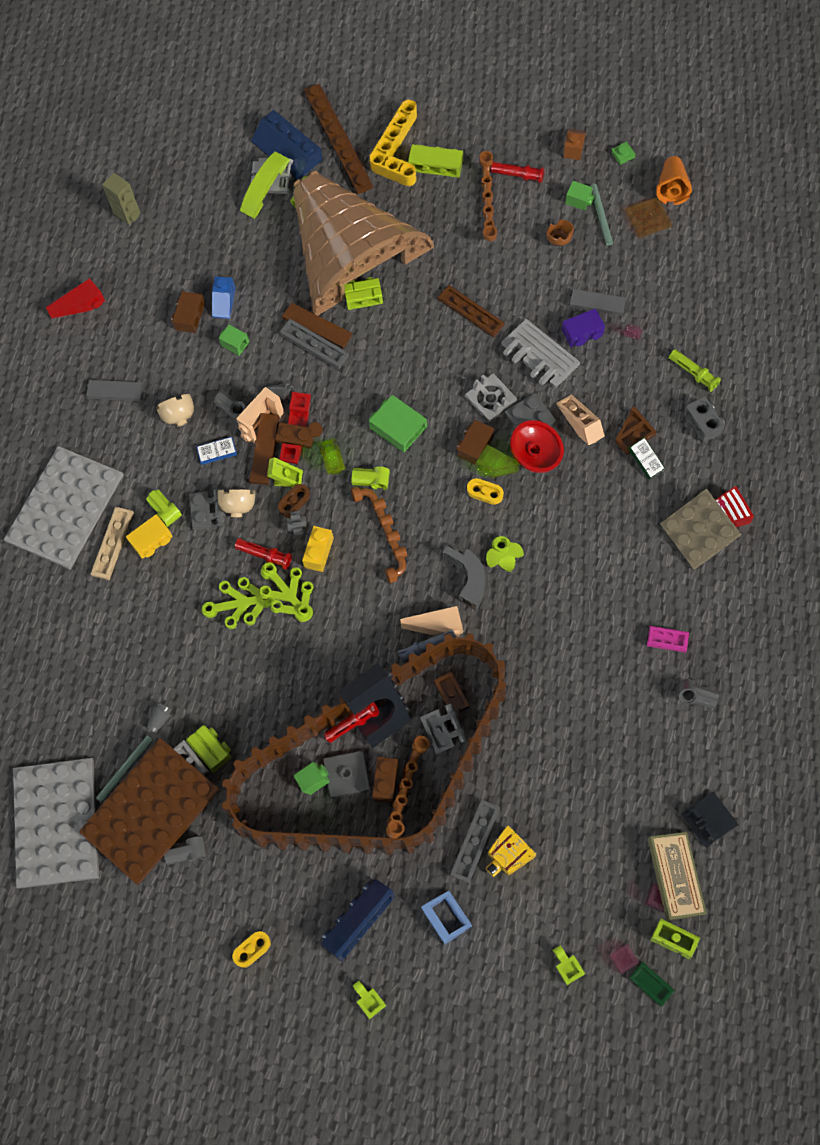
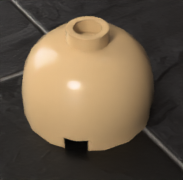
M190 394L181 395L182 399L174 397L158 404L156 409L160 418L167 424H176L177 427L187 424V419L194 412V404Z
M218 490V504L221 510L225 513H230L231 517H242V514L249 512L254 505L255 490H229V492Z

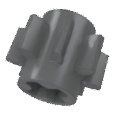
M299 511L290 512L291 517L286 518L288 531H293L294 535L303 534V529H307L305 515H300Z

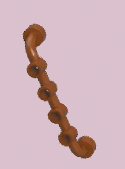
M483 151L479 155V163L483 166L482 188H484V192L482 193V201L485 204L483 208V216L485 217L483 238L486 241H493L497 238V229L492 221L494 208L491 204L493 193L491 191L490 165L493 163V154L489 151Z
M358 486L350 488L355 503L363 500L362 496H368L371 499L380 525L384 529L387 541L391 545L393 555L399 564L396 570L393 567L385 569V574L390 584L398 581L397 577L402 575L406 569L404 558L407 557V551L404 546L399 547L397 541H400V535L397 530L392 531L390 525L393 524V519L390 514L385 515L383 509L386 508L384 499H378L376 493L371 489H359Z
M417 736L412 743L413 751L409 762L403 769L404 778L398 785L399 795L392 803L394 811L387 819L386 833L394 839L399 838L404 832L401 813L408 802L407 793L413 786L412 777L418 769L417 761L419 755L425 753L430 746V742L425 736Z

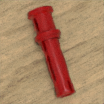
M494 161L491 166V173L522 177L525 181L529 179L539 183L543 181L545 170L544 167H541V169L530 167V165L522 167Z
M238 538L235 543L236 550L263 558L268 563L282 566L285 570L288 569L292 560L291 553L285 554L278 551L277 548H265Z
M373 702L356 715L351 713L349 717L328 731H325L324 736L326 740L332 743L357 725L362 726L369 718L378 716L377 706Z

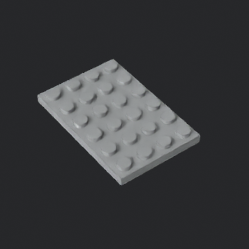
M58 446L4 541L71 570L123 477V473Z
M89 758L13 768L16 888L99 878L98 849L79 832L96 812L94 760Z

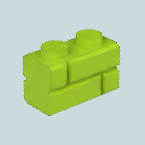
M369 277L364 281H350L345 284L348 310L383 304L379 278Z
M203 725L186 741L209 769L215 773L232 758L229 754L231 749L225 742L220 743L216 739L219 735L212 727L208 729Z
M660 919L650 941L690 959L695 952L700 937Z

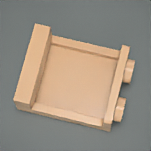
M266 387L236 418L239 425L238 429L241 431V437L248 443L251 441L256 444L257 438L254 430L259 426L261 413H273L274 415H279V417L284 414L280 397Z

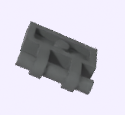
M220 489L213 490L214 496L212 498H209L208 491L189 494L193 530L212 528L213 520H217V526L225 525V512L221 510L218 504V490ZM210 505H215L214 513L210 512Z
M452 703L444 706L447 712L445 715H442L440 709H437L420 717L436 754L455 746L453 738L458 736L461 743L468 740L465 734L466 729L461 725L457 717L459 714L457 710H454ZM451 720L455 730L450 732L445 721Z

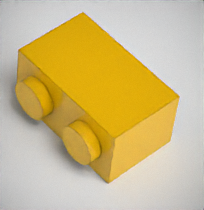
M157 514L126 536L131 546L142 559L153 555L155 549L159 546H165L170 542V538L173 537L170 530Z
M313 526L302 560L305 568L323 572L334 539L332 530Z

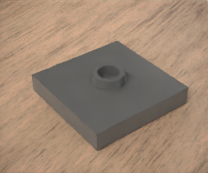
M363 751L324 758V765L328 771L327 777L330 781L328 786L331 799L370 791Z

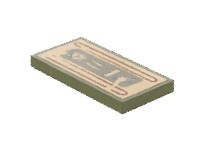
M687 832L648 837L666 920L706 915Z

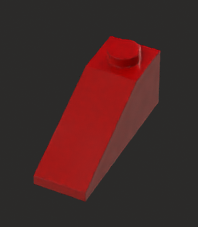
M89 278L47 306L46 310L51 318H57L99 308L105 299L101 291Z

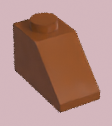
M568 130L564 146V158L581 160L586 131Z

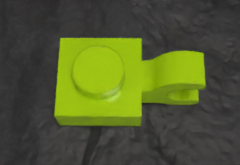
M561 945L553 950L560 961V964L555 967L566 985L585 974L575 956L573 955L568 958Z
M360 981L353 985L361 997L357 1003L369 1019L386 1007V1004L374 989L368 992Z

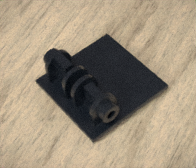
M714 791L681 813L705 848L739 825Z

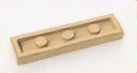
M115 507L91 571V576L110 580L134 514L132 510Z

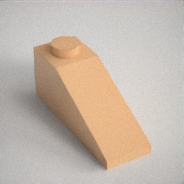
M572 394L556 403L578 436L588 445L604 437L600 419Z
M457 606L400 619L402 629L434 636L453 629L456 638L463 633Z

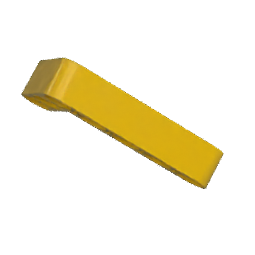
M405 100L401 104L370 155L372 172L405 186H411L416 182V169L414 165L393 156L417 118V107L413 100Z

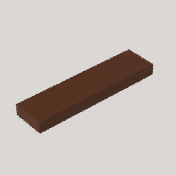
M450 285L438 296V300L493 338L505 326V323Z
M291 303L282 315L284 320L289 321V319H292L341 349L345 348L352 337L351 332L294 303Z
M261 413L249 480L250 484L269 485L270 477L267 476L269 459L274 456L275 438L280 420L279 415Z

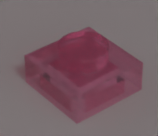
M652 884L645 904L664 913L659 886Z
M628 944L610 955L620 974H623L639 963Z

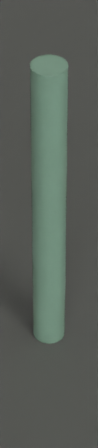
M591 184L590 187H593V200L606 245H612L613 241L597 184Z
M148 735L144 738L96 797L98 801L102 803L151 744L152 738Z

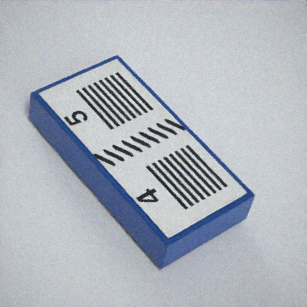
M232 437L196 446L201 465L237 455Z

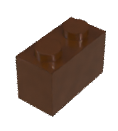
M181 292L180 298L178 297L176 301V311L171 317V323H173L175 330L196 334L205 305L203 295Z
M474 420L472 425L467 426L464 439L460 440L457 444L458 457L478 466L494 437L495 428Z
M377 757L372 796L374 801L393 803L399 765L398 759Z

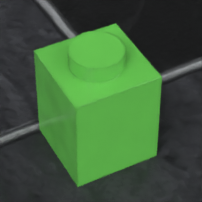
M573 181L566 195V204L586 210L588 205L591 206L594 195H592L593 187Z
M231 325L222 330L219 336L221 346L239 356L249 343L247 334Z
M312 762L294 775L302 792L312 795L330 782L327 777V769L315 762Z

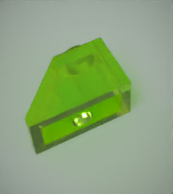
M331 438L318 442L317 444L327 474L335 475L345 470L336 439Z
M487 445L476 462V470L483 477L496 478L517 473L520 470V464L515 459Z

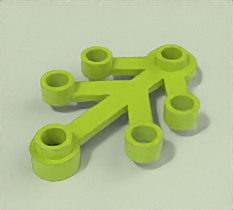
M265 563L261 568V576L264 579L272 580L281 592L272 591L269 586H262L259 596L263 599H277L271 603V611L274 613L293 614L300 622L310 620L313 615V609L308 604L310 594L313 591V584L308 581L302 584L301 591L303 596L300 602L296 597L298 581L302 575L301 569H291L290 588H288L276 573V566L273 563ZM297 572L299 575L295 576L293 573ZM309 586L311 589L306 590L304 587ZM280 600L288 601L292 606L283 605Z
M242 577L238 580L239 588L241 590H248L255 596L246 597L232 588L228 581H222L219 584L220 591L236 600L218 604L206 602L202 606V613L207 618H213L220 611L237 608L232 616L225 619L226 627L234 629L250 605L256 604L251 613L244 615L245 623L251 626L255 624L256 618L263 608L271 607V603L276 599L268 598L263 600L259 596L260 589L250 584L248 578ZM246 581L247 585L241 586V583ZM224 585H228L226 590L222 589ZM207 607H212L211 611H206ZM253 617V620L248 622L247 618ZM233 620L234 624L228 625V622Z

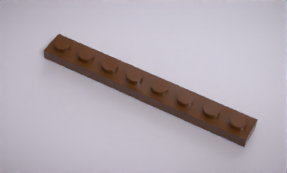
M316 84L304 89V93L357 195L373 189V185L321 85Z

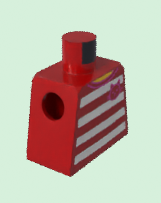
M736 486L716 499L735 527L752 522L754 515Z

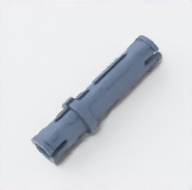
M453 629L425 641H417L414 645L399 650L398 653L401 661L409 660L408 655L411 653L419 656L426 652V644L429 642L434 646L444 642L445 635L447 634L456 638Z

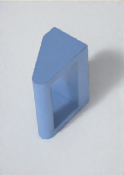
M450 891L421 907L444 945L472 927ZM443 900H446L463 926L451 934H448L432 909Z

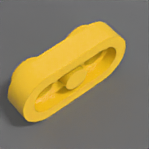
M478 478L470 480L467 484V493L474 499L493 505L499 504L503 500L504 492L499 485ZM477 487L480 491L475 492L473 489ZM495 493L497 494V497L492 498L491 494Z
M261 931L252 934L234 950V963L242 968L249 967L270 948L271 940L269 936ZM259 939L264 940V945L261 947L257 946ZM243 953L248 955L245 961H242L240 958Z

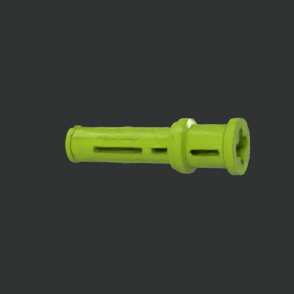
M677 349L671 352L669 359L692 374L696 382L704 384L710 392L718 386L721 378H716L708 372L707 368H701Z

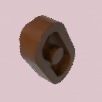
M304 484L295 485L280 500L278 509L282 516L291 517L290 512L299 511L310 499L308 487ZM303 493V497H298V494ZM287 506L292 507L289 511H286L285 508Z

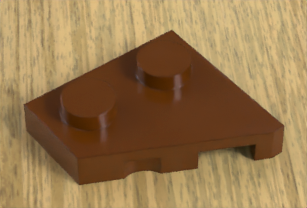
M634 406L625 420L621 431H619L615 442L628 455L631 453L628 449L630 446L644 437L647 441L656 435L657 431Z

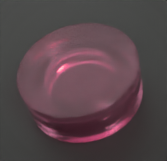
M632 324L626 325L623 331L626 337L632 339H640L643 332L640 327Z

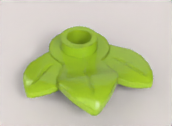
M504 536L496 537L492 542V548L486 555L487 565L489 568H492L499 564L505 571L511 572L515 567V558L524 556L523 549L519 544L510 542ZM503 543L505 547L501 549L498 547V544Z

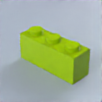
M412 145L408 163L414 165L416 172L460 178L463 151Z

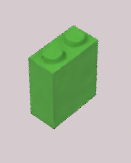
M392 395L389 399L383 401L381 408L377 412L372 413L369 418L370 429L404 453L426 429L427 419Z

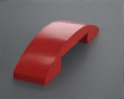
M292 392L288 424L307 427L311 394ZM282 443L279 460L298 464L302 447Z

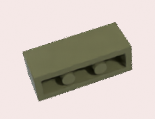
M113 173L102 186L114 215L129 225L132 221L138 219L140 211L130 184Z

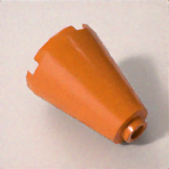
M672 156L665 160L656 194L662 203L674 202L673 205L682 204L690 198L692 185L682 160L679 157Z

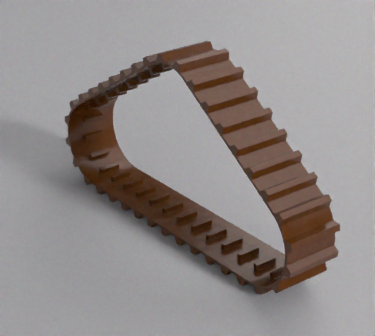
M468 633L465 638H453L450 634L445 635L444 642L436 646L430 642L426 644V652L421 655L409 654V662L399 666L394 663L391 665L392 680L398 686L411 677L419 675L421 671L431 665L437 664L443 658L456 654H466L481 659L484 664L487 663L492 669V677L497 678L498 686H493L494 696L491 702L487 701L485 705L486 712L482 720L478 719L477 730L473 738L469 737L468 739L469 746L464 756L460 755L459 757L460 764L455 774L451 773L450 775L451 782L446 792L442 791L441 793L442 800L437 811L434 809L432 811L433 819L426 827H421L420 832L412 836L405 835V838L395 839L386 835V838L369 837L368 834L360 837L348 836L347 833H343L342 836L326 835L325 832H321V835L305 834L303 831H299V834L283 833L282 830H278L277 833L264 832L263 829L256 831L248 828L250 825L245 820L240 822L237 813L241 811L236 802L237 795H240V788L244 781L258 769L266 767L268 763L278 757L281 758L284 756L283 754L295 747L301 746L303 742L313 736L316 737L318 733L328 727L336 725V722L346 716H350L352 712L345 705L341 696H339L340 703L331 708L328 705H324L321 715L316 718H312L310 715L304 717L305 724L297 729L293 726L287 727L286 736L279 740L272 736L269 738V746L262 750L254 747L251 749V757L243 762L236 760L233 763L236 770L232 773L230 779L223 780L222 783L227 791V800L222 803V807L231 819H235L233 827L243 838L249 835L253 837L259 847L265 848L268 843H276L280 850H286L288 844H298L301 851H307L309 845H319L323 852H328L331 846H341L344 853H349L352 847H362L365 854H371L373 848H383L386 855H392L394 849H405L408 854L414 853L415 846L420 845L424 841L431 844L434 841L433 832L436 830L437 825L444 826L446 823V807L453 808L455 805V789L462 790L464 787L463 773L471 772L473 769L472 755L480 754L482 750L481 737H488L490 734V719L497 720L499 716V703L505 701L506 683L503 682L505 679V663L502 660L496 659L493 654L494 645L490 642L483 645L474 640V635Z

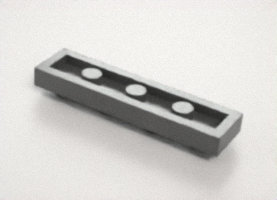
M289 319L280 331L282 337L338 370L349 357L348 352L292 319Z
M481 799L450 874L451 877L470 884L500 811L499 806Z

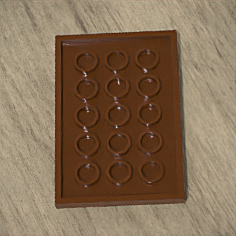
M160 738L79 832L135 884L139 885L220 789Z

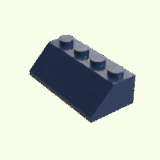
M274 109L261 119L251 140L254 145L269 157L274 152H277L288 159H292L293 165H291L290 174L296 180L301 179L323 160L321 148Z
M376 878L373 882L368 881L362 889L364 893L359 898L356 896L351 901L348 912L346 914L342 913L335 921L337 925L333 930L328 929L321 938L323 940L322 946L341 962L395 898L394 892Z

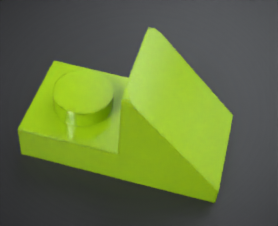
M275 457L269 459L267 476L274 479V486L294 487L301 484L303 470Z

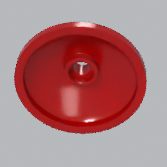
M536 420L525 421L515 428L510 438V448L514 458L529 471L536 473L549 472L555 469L563 458L564 446L559 434L544 422Z

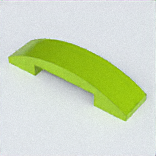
M277 152L271 154L255 175L245 194L240 208L242 213L254 219L264 205L262 203L264 197L278 174L282 175L290 159Z

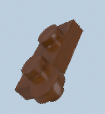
M279 422L275 440L278 443L299 445L312 449L314 437L320 436L323 428L318 422L311 423L308 428Z
M452 672L434 680L445 705L452 703L454 710H457L458 714L469 708V704ZM451 720L446 721L447 723L452 724Z

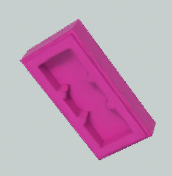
M650 626L647 646L686 653L689 632Z

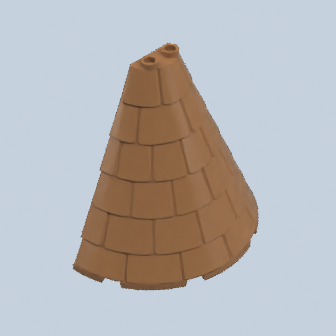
M313 171L305 179H299L294 183L293 195L298 215L306 274L308 276L312 311L317 316L345 300V284L400 252L401 261L405 265L434 248L433 241L427 234L340 187L337 183L322 176L317 171Z

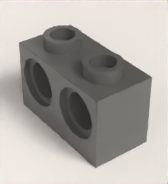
M706 396L686 405L684 415L703 443L723 433L725 422L721 416H718L713 403L708 401Z

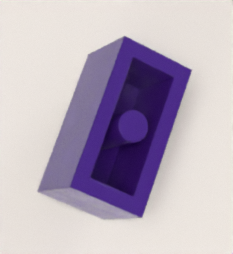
M596 308L562 322V331L570 347L575 345L581 346L586 341L599 339L604 334L605 325Z

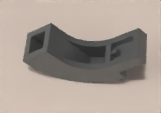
M446 546L443 550V558L464 570L468 577L467 584L459 595V601L477 610L484 597L486 587L483 565L470 550L467 549L462 554L459 549Z

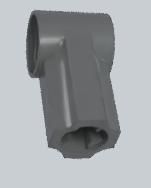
M225 391L219 392L215 396L214 404L238 423L236 418L241 413H236L239 411L243 412L246 409L245 404L237 401Z
M683 679L678 684L679 699L682 703H696L712 709L716 707L719 691L696 685L691 679Z
M203 837L189 838L183 843L173 845L164 855L166 864L171 865L184 861L194 862L198 858L205 859L206 852Z

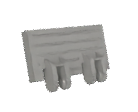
M527 319L502 341V345L506 348L504 350L505 356H509L516 348L519 349L512 358L514 363H517L526 355L523 358V363L533 370L530 375L532 378L537 377L543 370L546 371L539 380L541 385H544L553 376L549 384L556 388L580 365L576 358Z

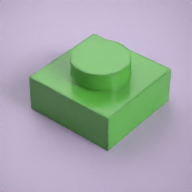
M627 142L611 150V153L620 165L635 158V153Z

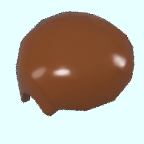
M560 219L555 225L551 223L546 231L547 240L555 246L568 244L573 237V224L563 219Z

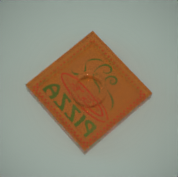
M658 197L625 209L639 239L672 227V223Z

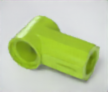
M375 467L373 469L353 468L352 485L371 486L376 490L377 488L386 490L388 489L390 470L386 467Z
M159 489L153 490L146 498L150 506L157 512L161 521H164L166 527L182 516L178 508L173 503H170Z

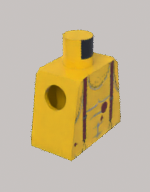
M508 825L489 850L488 855L493 861L485 869L493 877L501 870L509 876L534 859L536 853Z

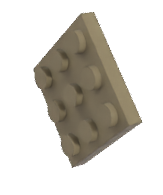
M707 489L660 523L693 569L698 568L742 535Z

